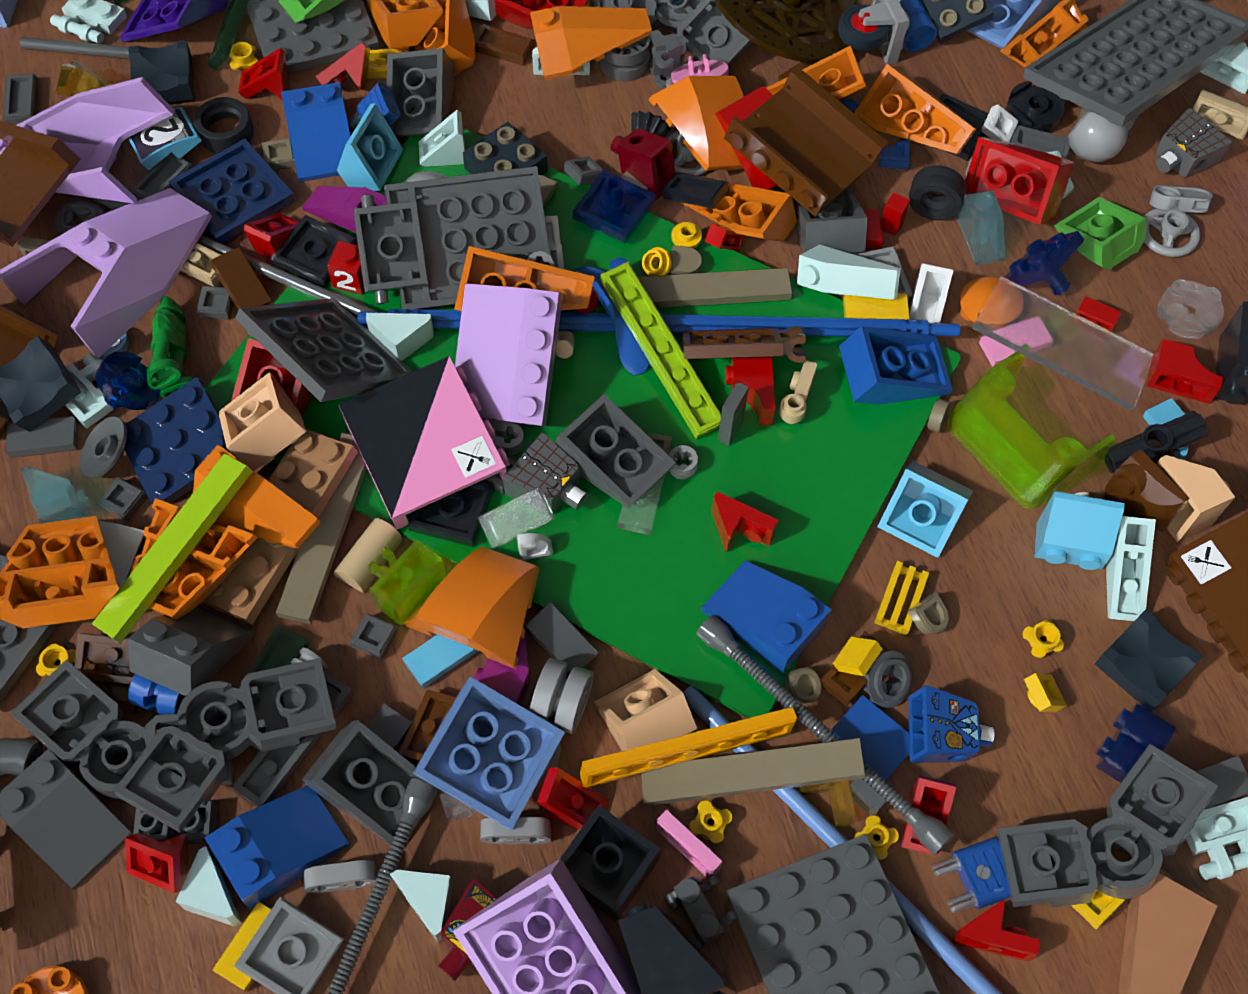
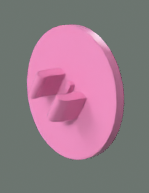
M707 54L703 55V60L693 62L692 56H689L687 64L676 68L671 73V79L673 83H676L687 76H727L729 68L725 62L708 60Z

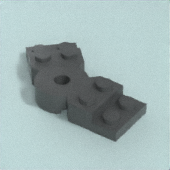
M594 0V7L646 8L652 31L658 30L662 25L670 31L677 32V37H684L686 49L698 61L703 60V55L707 54L708 60H719L725 62L729 67L752 43L751 40L741 34L724 17L714 0H685L678 6L673 5L674 0Z
M313 659L247 674L241 681L239 689L232 687L230 683L222 681L209 682L196 687L187 694L180 704L178 727L176 728L172 725L159 730L114 789L115 795L181 833L200 805H207L228 776L225 761L240 755L249 745L265 752L300 744V737L336 729L321 659ZM216 717L226 719L219 726L209 725V722Z
M67 660L10 713L69 768L80 767L82 776L96 792L112 799H121L115 795L114 789L159 730L172 725L176 728L178 727V714L156 715L145 728L134 722L124 721V712L120 706ZM216 717L209 722V725L219 726L226 719ZM122 752L128 753L127 759L122 764L112 765V760L117 754ZM233 758L225 761L228 776L221 785L233 784Z
M1149 744L1109 799L1106 810L1108 818L1095 823L1089 830L1075 819L998 828L997 835L1013 907L1050 903L1051 907L1086 904L1092 901L1098 891L1110 897L1120 899L1134 898L1144 894L1156 882L1163 863V856L1175 855L1195 826L1197 819L1217 792L1219 786ZM1123 851L1129 855L1131 860L1120 862L1112 856L1111 852Z

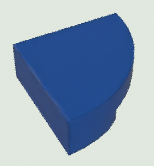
M910 140L898 141L895 145L884 150L878 167L908 170L910 163Z

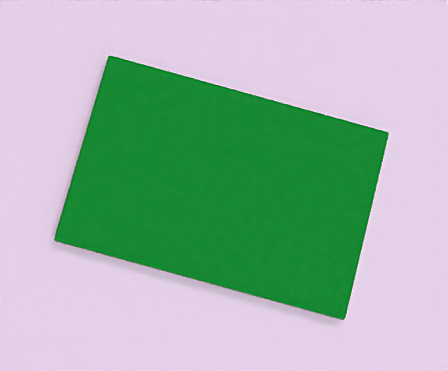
M463 128L465 150L484 138ZM426 135L412 136L403 144V152L381 190L375 192L385 195V185L405 183L409 177L422 171H435L444 174L446 177L470 175V173L464 168V164L428 167L420 165L419 141ZM550 167L542 175L557 181V190L543 210L544 217L558 216L565 270L573 271L578 267L589 266L607 272L613 259L625 258L630 263L637 277H647L648 275L642 268V258L647 251L660 247L666 249L670 255L672 254V247L675 244L672 242L671 233L676 224L588 184L580 186L570 176ZM338 225L335 229L357 238L355 232ZM702 237L700 244L695 248L702 258L699 273L773 269L733 250L719 249L705 242L704 237ZM790 276L791 300L657 308L665 315L844 318L843 300L828 293L798 285L797 279ZM331 281L325 287L327 290L374 309L377 312L402 309L399 291L388 292L389 303L376 304L375 293L368 294L364 290L363 295L335 289ZM288 286L274 304L319 299ZM597 299V308L588 313L607 312L599 299ZM455 306L439 307L424 310H454ZM564 310V311H561V312H568V313H580V312H577V311H575V310ZM362 324L366 329H368L367 324ZM434 329V337L402 362L414 372L450 356L455 366L459 329ZM572 332L575 342L571 357L563 359L555 354L546 426L513 422L518 424L524 432V447L518 454L509 457L517 461L541 433L547 435L555 443L557 436L605 394L646 434L671 436L670 451L680 445L693 448L698 456L695 474L687 479H678L668 471L629 509L581 476L577 486L588 493V498L579 510H576L563 502L553 514L545 513L505 493L501 494L494 489L474 547L409 531L408 525L397 529V531L408 539L456 564H459L469 554L481 547L520 560L517 534L536 533L545 535L552 542L554 554L523 560L538 566L540 569L532 600L533 605L544 609L551 602L578 629L688 687L692 685L701 694L747 718L770 713L777 699L765 690L761 683L754 680L751 674H748L744 668H741V665H738L734 659H729L724 653L709 648L697 637L696 633L699 627L709 618V616L701 611V607L745 560L803 587L828 606L924 429L936 400L940 399L941 396L880 405L854 402L839 348L848 337L806 336V343H799L798 345L802 346V353H805L806 356L805 360L817 363V368L806 401L807 408L804 418L798 423L789 424L779 415L781 400L785 396L795 393L794 390L790 389V384L794 372H801L804 362H793L786 354H783V356H772L775 396L772 425H759L755 411L746 403L743 423L728 446L719 442V428L698 439L694 437L651 364L640 375L631 374L625 369L619 357L615 332ZM249 334L206 386L219 411L232 400L248 338L256 340ZM673 334L683 350V334ZM939 344L949 379H951L961 356L959 353ZM732 357L688 359L720 413H722V406L731 393V385H725V366H731ZM312 394L302 415L305 429L338 441L342 433L351 434L338 404L356 396L320 402ZM508 435L507 439H504L505 443H511L514 435ZM280 451L268 464L276 468L286 451ZM687 458L683 461L677 459L678 466L683 463L688 466L689 460ZM367 468L353 509L371 519H382L395 528ZM717 491L779 520L776 534L770 546L762 542H752L743 533L738 532L729 550L725 551L712 514L713 499ZM412 512L406 514L408 523L411 518ZM734 637L741 645L742 650L752 657L755 663L759 664L758 666L765 669L768 675H771L772 678H775V681H778L784 687L787 675L794 669L800 656L782 675Z

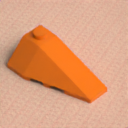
M436 0L441 5L443 14L421 42L414 46L413 51L443 48L454 63V76H457L464 69L469 68L475 61V38L465 0Z
M557 6L530 12L544 80L574 74L582 70L581 65L593 59L599 61L605 58V53L615 48L623 49L651 35L652 31L646 8Z
M851 46L803 69L806 74L840 102L869 88ZM787 78L767 87L772 95H775L783 88Z
M728 183L729 191L715 209L682 203L737 234L784 242L797 223L792 197L785 192Z
M217 445L196 468L193 493L224 453L243 464L245 463ZM250 468L253 472L214 523L226 528L228 525L255 534L258 538H262L269 543L299 548L321 521Z

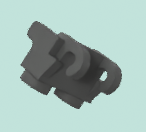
M659 30L651 31V40L654 45L652 47L653 60H650L651 75L655 85L660 89H665V82L671 78V73L676 68L684 65L680 55L686 53V43L684 37H677L676 33L662 35Z
M716 875L710 877L708 882L699 886L702 884L699 876L684 879L673 887L675 889L673 892L666 895L672 910H676L681 906L678 901L679 899L681 900L701 938L699 939L696 933L689 937L700 949L722 938L721 935L729 931L726 926L737 920L738 917L735 910H731L727 913V916L718 919L706 898L705 893L720 884Z

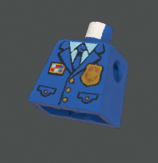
M927 685L908 696L910 762H963L978 754L980 746L990 747L992 745L994 729L992 726L979 724L978 706L975 702Z

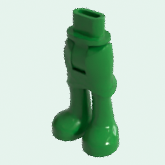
M168 296L160 299V306L155 310L152 322L153 340L150 347L153 355L147 369V383L149 387L154 390L161 389L162 398H166L194 379V377L184 375L183 363L188 357L185 315L181 311L180 305Z

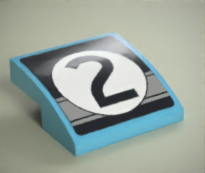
M182 107L173 108L175 111L172 116L128 137L140 163L147 170L153 168L171 152L180 159L202 141L188 114Z

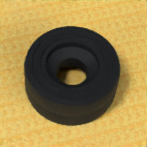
M933 165L922 168L916 173L909 192L910 206L917 214L927 219H950L956 216L963 206L966 182L961 174L946 166ZM930 191H937L943 193L944 195L934 194Z

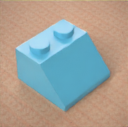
M376 103L370 104L347 141L337 171L348 187H366L373 191H380L403 152L402 146Z
M912 461L906 468L877 527L938 558L963 513L973 490Z
M1055 491L1037 521L1034 557L1045 559L1052 564L1069 563L1079 565L1086 570L1103 569L1113 554L1124 512V503Z

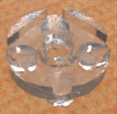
M1183 279L1175 280L1164 291L1158 302V316L1161 320L1164 318L1169 324L1168 329L1175 335L1187 339L1203 338L1205 334L1214 332L1223 319L1222 294L1217 288L1207 287L1198 282L1185 281ZM1184 306L1193 307L1196 310L1195 313H1189V309Z

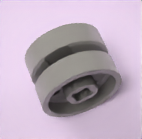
M550 657L538 679L529 711L549 723L552 722L555 716L554 726L573 735L585 711L592 689L594 672L575 666L569 674L568 663Z

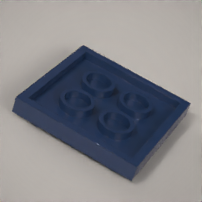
M245 138L168 181L171 189L212 215L205 230L214 241L221 244L243 232L245 224L271 216L296 201L294 193Z
M198 377L126 423L127 439L124 450L152 505L155 498L171 504L192 490L196 468L217 445L233 454L226 447L218 413L219 410L204 383Z

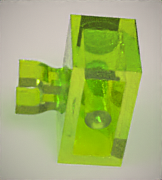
M417 539L398 560H396L393 552L387 547L381 551L382 557L389 561L390 568L378 566L373 561L368 564L369 571L375 576L380 577L369 589L375 606L400 626L447 576L443 559Z

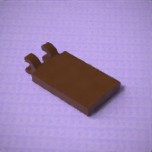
M793 326L787 330H779L778 328L682 330L684 359L783 356V354H786L793 362L801 363L805 362L806 358L805 353H802V346L798 345L799 343H806V336L802 334L801 326Z

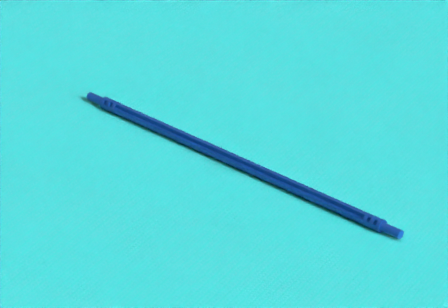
M390 309L389 312L358 311V322L367 324L366 313L431 314L433 329H460L462 311ZM561 312L558 331L615 332V322L612 321L608 313L582 314ZM663 314L671 325L672 334H683L682 330L778 328L779 330H787L793 326H801L802 334L814 337H850L861 326L931 336H959L960 324L929 323L928 320Z

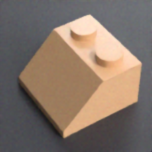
M270 372L218 412L227 449L254 471L263 464L271 462L276 454L288 445L296 443L302 434L306 432L300 412Z
M1168 455L1161 457L1156 464L1189 497V500L1167 527L1177 543L1210 528L1235 498L1228 483L1221 479L1215 469Z
M656 669L594 701L597 710L622 751L686 735L697 729L683 692Z

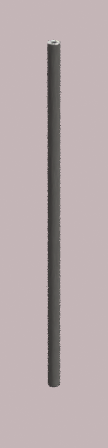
M85 197L112 210L129 204L126 202ZM203 235L200 236L197 242L221 255L233 250V248ZM243 253L253 271L317 299L334 298L349 313L358 316V311L377 312L374 309Z

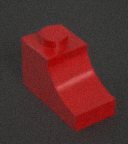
M1162 339L1152 356L1146 386L1210 404L1222 386L1223 377L1210 372L1200 364L1194 354L1195 347L1187 346L1177 341Z
M772 356L732 357L731 366H725V385H731V391L738 382L748 386L746 403L755 411L759 425H772L775 413Z

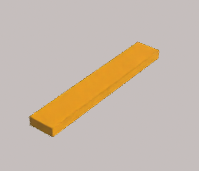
M793 707L582 761L580 778L583 787L587 788L788 735L791 733L797 716Z

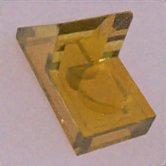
M72 61L62 65L55 93L71 97L77 93L108 86L109 81L80 62Z

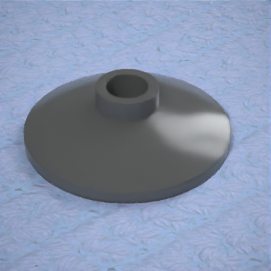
M114 416L106 418L89 434L80 455V469L85 476L98 478L107 473L123 457L127 439V426L122 419Z

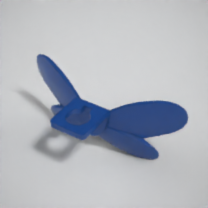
M615 258L611 261L609 270L628 261L625 258ZM589 266L574 269L573 272L595 277L592 288L595 290L597 299H599L612 321L615 322L617 349L625 369L634 375L644 373L648 369L650 362L600 281V275L605 271ZM659 311L671 331L672 328L668 319Z

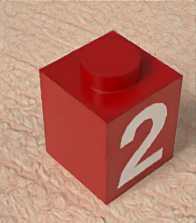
M338 241L327 265L332 286L335 289L363 295L364 283L358 245Z

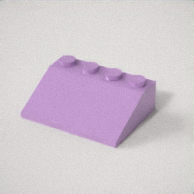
M465 284L455 367L461 366L466 375L468 383L464 386L468 394L474 392L482 408L478 412L481 418L546 426L563 299L559 292Z
M561 858L518 884L453 931L492 994H642L637 979Z

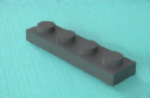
M323 670L335 719L354 693L350 687ZM324 732L300 737V744L265 752L260 751L231 788L256 807L271 802Z

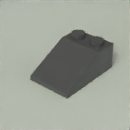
M443 48L387 54V86L392 91L401 113L400 117L390 127L396 138L427 135L447 118L454 91V63Z
M850 186L816 217L792 198L797 217L795 226L803 253L819 244L850 254L865 252L867 216Z
M605 394L557 436L555 442L557 446L579 465L581 477L628 509L676 464L664 450Z
M199 606L177 620L166 615L153 617L128 638L130 672L187 696L196 687L208 683L255 636V630Z
M359 720L348 721L301 780L330 804L389 845H393L391 842L394 840V836H397L395 834L398 831L397 828L401 827L399 819L403 810V795L410 779L414 778L426 782L413 774L416 769L413 764Z
M49 749L0 792V817L73 890L125 843V837L133 835Z

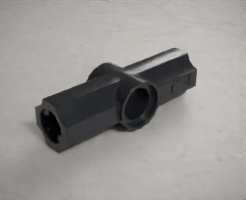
M1194 410L1164 424L1150 425L1143 433L1104 449L1102 455L1109 472L1114 474L1132 454L1140 449L1154 463H1157L1161 457L1207 438L1209 433L1203 417ZM1148 440H1156L1161 443L1162 447H1153L1148 443Z

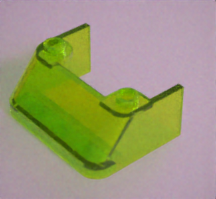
M1022 347L989 369L953 408L947 425L950 432L1018 504L1025 508L1035 509L1049 501L1055 491H1063L1100 465L1116 437L1111 433L1089 450H1086L1077 440L1069 437L1059 438L1049 445L1005 400L1015 389V379L1029 351L1026 347Z

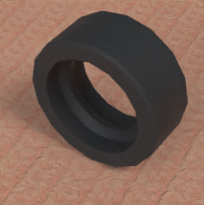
M230 97L211 99L201 105L194 115V127L202 140L201 144L210 152L219 153L244 138L250 142L253 137L254 126L250 113L245 104L238 99ZM223 118H234L240 121L238 126L225 133L208 131L211 124Z

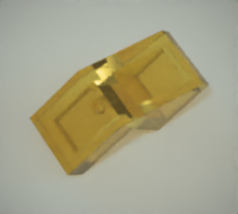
M848 780L798 787L803 795L829 792L836 828L851 825L856 814Z

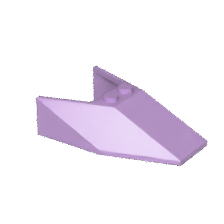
M141 77L77 93L16 126L59 138L81 159L56 190L57 193L136 204L137 198L113 177L109 170L117 158L116 154L121 143L125 139L172 116L175 110ZM0 139V155L8 146L2 139Z
M169 188L138 200L136 204L130 203L79 224L0 269V279L19 302L25 305L77 256L102 272L100 279L71 324L72 329L93 355L99 359L168 292L211 220L212 215Z

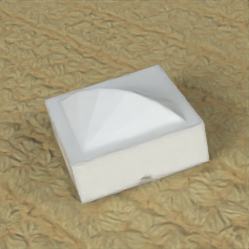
M995 105L991 107L981 131L993 140L1010 142L1019 121L1000 105Z

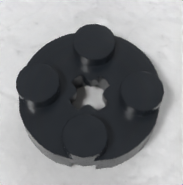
M1030 81L1022 82L1012 89L1005 108L1008 113L1019 121L1017 125L1043 132L1056 128L1061 123L1066 109L1064 108V99L1044 88L1032 85ZM1031 105H1039L1041 106V109H1035Z

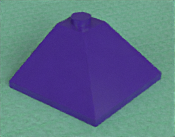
M141 0L119 39L122 42L183 28L211 14L222 11L228 5V1Z

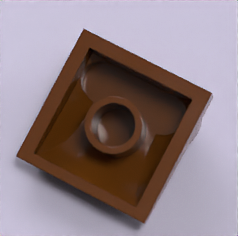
M1141 449L1132 454L1115 471L1105 487L1106 500L1124 503V512L1130 511L1137 518L1156 519L1155 529L1161 532L1167 529L1189 500V497Z

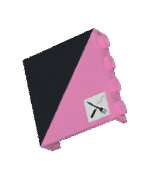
M450 356L338 404L396 530L408 525L406 514L497 473L500 474L503 480L504 475L507 473L506 467L510 466L503 448L496 449L492 441L496 436L489 420L482 421L478 413L482 408L474 392L468 394L464 386L468 381L462 367H455Z

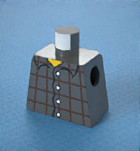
M1189 108L1162 137L1155 151L1158 156L1155 162L1156 167L1162 173H1167L1174 169L1182 177L1188 178L1220 163L1232 141Z
M544 433L537 437L503 477L504 493L548 514L555 513L563 502L579 510L588 498V493L577 486L580 482L579 465Z

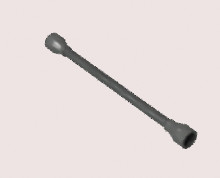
M712 615L702 623L696 635L709 648L724 653L729 659H734L738 665H741V668H744L748 674H751V677H754V680L761 683V686H764V689L771 693L778 702H781L785 708L793 707L798 720L805 724V727H808L809 730H812L816 737L819 736L823 743L840 741L836 734L833 735V731L826 728L823 722H819V719L812 712H809L805 706H802L799 700H795V697L788 690H785L778 681H775V678L768 675L765 669L758 666L759 664L755 663V660L742 650L741 645L734 639L729 627L716 615ZM864 761L866 775L864 781L868 782V785H872V788L879 792V795H883L882 797L886 798L890 805H894L893 808H897V811L901 812L902 816L905 815V821L913 828L920 843L936 856L953 838L955 833L941 820L925 814L918 807H912L911 803L908 804L909 801L905 800L904 796L901 797L900 793L897 794L898 791L894 790L893 786L890 787V784L883 780L882 776L879 777V774L872 770V767H868L869 764H865Z
M411 778L403 795V810L399 819L401 827L397 828L398 831L395 833L397 836H394V840L391 842L393 844L390 845L391 850H388L389 854H386L387 859H384L383 868H380L381 873H378L377 882H374L375 887H372L371 896H368L369 901H366L367 906H364L365 910L361 912L363 914L359 917L361 920L357 921L358 925L355 926L356 929L353 931L355 934L351 935L353 939L349 940L348 949H345L346 954H343L344 958L341 959L342 963L339 964L340 968H337L338 973H335L334 976L336 978H333L332 981L334 983L330 984L331 988L328 989L329 993L327 994H343L342 991H345L346 982L350 980L348 977L352 975L350 972L354 970L352 967L356 966L355 962L358 961L359 952H362L361 947H364L363 943L366 942L367 933H370L369 928H372L371 923H374L375 914H378L377 909H380L381 900L384 899L383 895H386L385 890H388L389 881H392L390 874L396 870L395 867H398L399 858L402 857L401 853H404L403 849L406 848L405 844L410 839L411 831L417 827L419 820L431 808L438 792L436 787L427 782Z

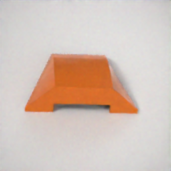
M1062 0L1050 13L1025 33L1017 36L1002 48L1000 52L1024 70L1025 67L1088 28L1086 23L1089 20L1086 14L1081 15L1075 3L1076 0Z
M687 76L650 96L649 102L654 107L659 105L668 117L665 120L670 127H676L685 137L684 145L706 171L743 169L733 147L724 139L725 132L715 114L744 97L736 76Z
M156 498L154 499L152 508L155 510L151 526L144 529L143 536L146 537L142 554L134 559L131 572L181 509L180 507ZM213 523L149 606V609L175 620L188 614L224 581L258 537L255 534L230 525L226 528Z
M96 516L26 526L7 553L8 562L0 572V620L21 628H31L96 618L119 590Z
M481 547L456 565L404 624L406 627L433 637L434 634L466 645L483 652L488 659L517 669L519 660L516 656L520 639H524L525 629L523 624L526 611L531 608L540 569L534 564Z

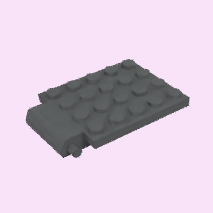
M537 166L389 184L384 186L387 205L375 206L374 195L361 196L362 208H355L353 210L364 290L368 294L375 293L376 304L389 303L388 292L399 291L402 309H432L455 306L468 246L525 260L528 259L529 255L537 251L546 252L550 255ZM536 259L537 263L543 264L542 259Z

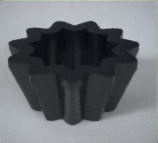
M632 112V131L641 128L665 138L672 128L661 116L653 115L651 112Z

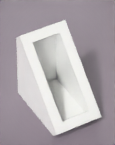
M922 263L913 290L909 320H928L929 323H940L953 269Z

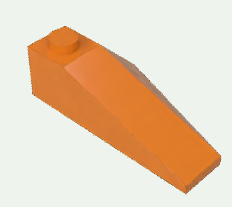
M366 0L383 40L390 49L396 51H404L409 49V46L418 45L443 14V9L436 0Z
M889 64L885 66L854 112L856 116L876 131L958 155L976 131V128L900 69Z
M468 246L454 310L462 311L465 284L559 292L563 296L561 311L587 309L595 277Z

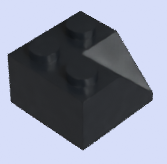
M598 805L561 856V860L586 900L617 922L659 861L661 848Z

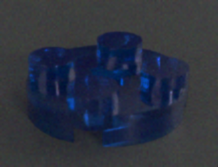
M119 351L109 354L101 362L96 370L95 378L99 389L105 394L104 400L108 405L114 408L124 407L131 410H147L155 405L161 395V389L154 390L149 387L147 383L148 368L140 363L143 358L133 353Z

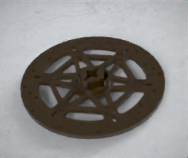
M714 0L724 17L749 40L776 55L806 63H817L849 47L839 37L838 26L832 21L831 2H837L842 13L851 6L860 5L858 0H764L765 4L756 3L762 0ZM822 4L824 6V15L813 6ZM750 12L754 14L756 17H758L766 24H768L776 31H778L781 34V36L776 35L771 31L767 30L766 28L762 27L760 24L754 21L747 13ZM765 12H770L772 15H775L778 21ZM786 20L792 21L791 27L788 26ZM799 20L812 27L800 29L798 27ZM824 34L831 40L822 43H802L798 37Z

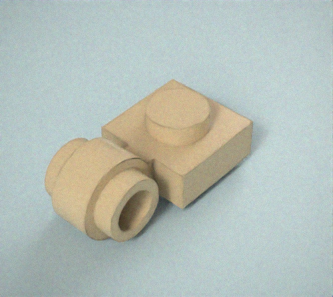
M805 360L801 372H794L790 389L794 390L795 393L785 396L781 400L779 415L786 423L795 424L804 418L807 408L806 401L814 381L817 363Z

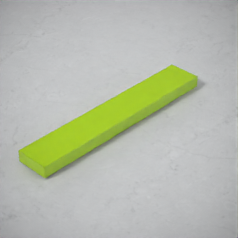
M623 263L600 275L601 283L694 437L698 439L719 428L721 421L719 409L689 360L684 359L683 350L630 263Z
M224 453L124 581L116 594L93 621L92 625L121 644L253 471L247 465Z

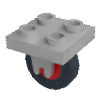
M873 0L871 6L866 4L854 5L842 13L838 25L839 37L846 45L851 46L853 49L871 51L878 48L886 65L897 63L900 51L903 49V41L906 30L910 26V19L908 13L904 12L899 0Z

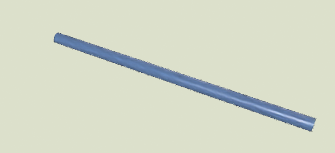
M692 685L683 692L688 706L710 728L730 723ZM752 744L732 749L736 754L759 752ZM796 787L773 790L830 848L848 841ZM888 880L909 928L975 994H1003Z

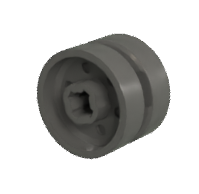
M651 35L623 49L615 48L605 53V58L599 60L602 72L607 77L622 82L633 81L645 75L650 67Z

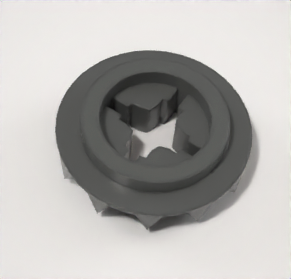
M73 201L63 206L57 212L54 225L60 236L79 225L76 223L75 217L82 221H87L102 215L103 211L99 205L92 201Z
M893 650L881 652L874 661L869 673L864 676L868 680L864 690L870 694V701L881 707L890 708L900 704L905 699L912 684V668L908 659L902 653ZM889 674L890 677H894V680L882 682L883 675Z

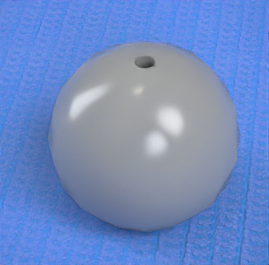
M1088 111L1069 132L1068 139L1071 149L1078 157L1087 162L1099 163L1112 159L1122 150L1127 142L1129 130L1127 123L1124 126L1113 124L1108 119Z

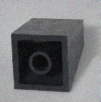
M1246 301L1242 302L1219 338L1216 375L1222 376L1223 380L1222 386L1214 399L1223 400L1230 404L1246 405L1248 403V302Z
M650 904L636 906L627 911L628 917L618 920L642 994H737L735 986L679 925L656 906L652 908Z

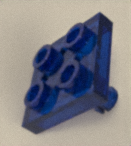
M603 170L573 209L572 216L574 220L626 243L655 203V193Z
M1079 231L1068 234L1061 232L1045 241L1038 239L1026 248L1027 253L1022 258L1009 266L1010 271L1002 280L1008 282L1014 288L1045 280L1055 296L1057 294L1060 295L1071 287V282L1068 281L1060 267L1085 240Z

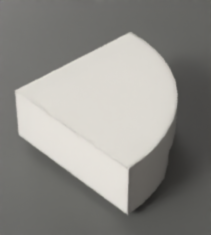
M536 533L517 534L520 560L523 561L554 554L552 542L547 536Z

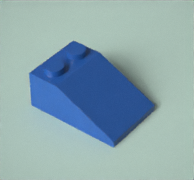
M340 82L281 92L299 182L339 176L337 168L345 145L351 137Z
M861 326L839 346L854 402L880 405L949 395L953 392L937 336Z
M746 560L701 607V611L707 616L716 615L729 627L736 639L782 675L823 630L831 612L828 606L803 587Z
M308 785L237 816L205 837L240 899L251 911L258 901L264 903L303 877L304 870L321 865L350 845L319 795Z

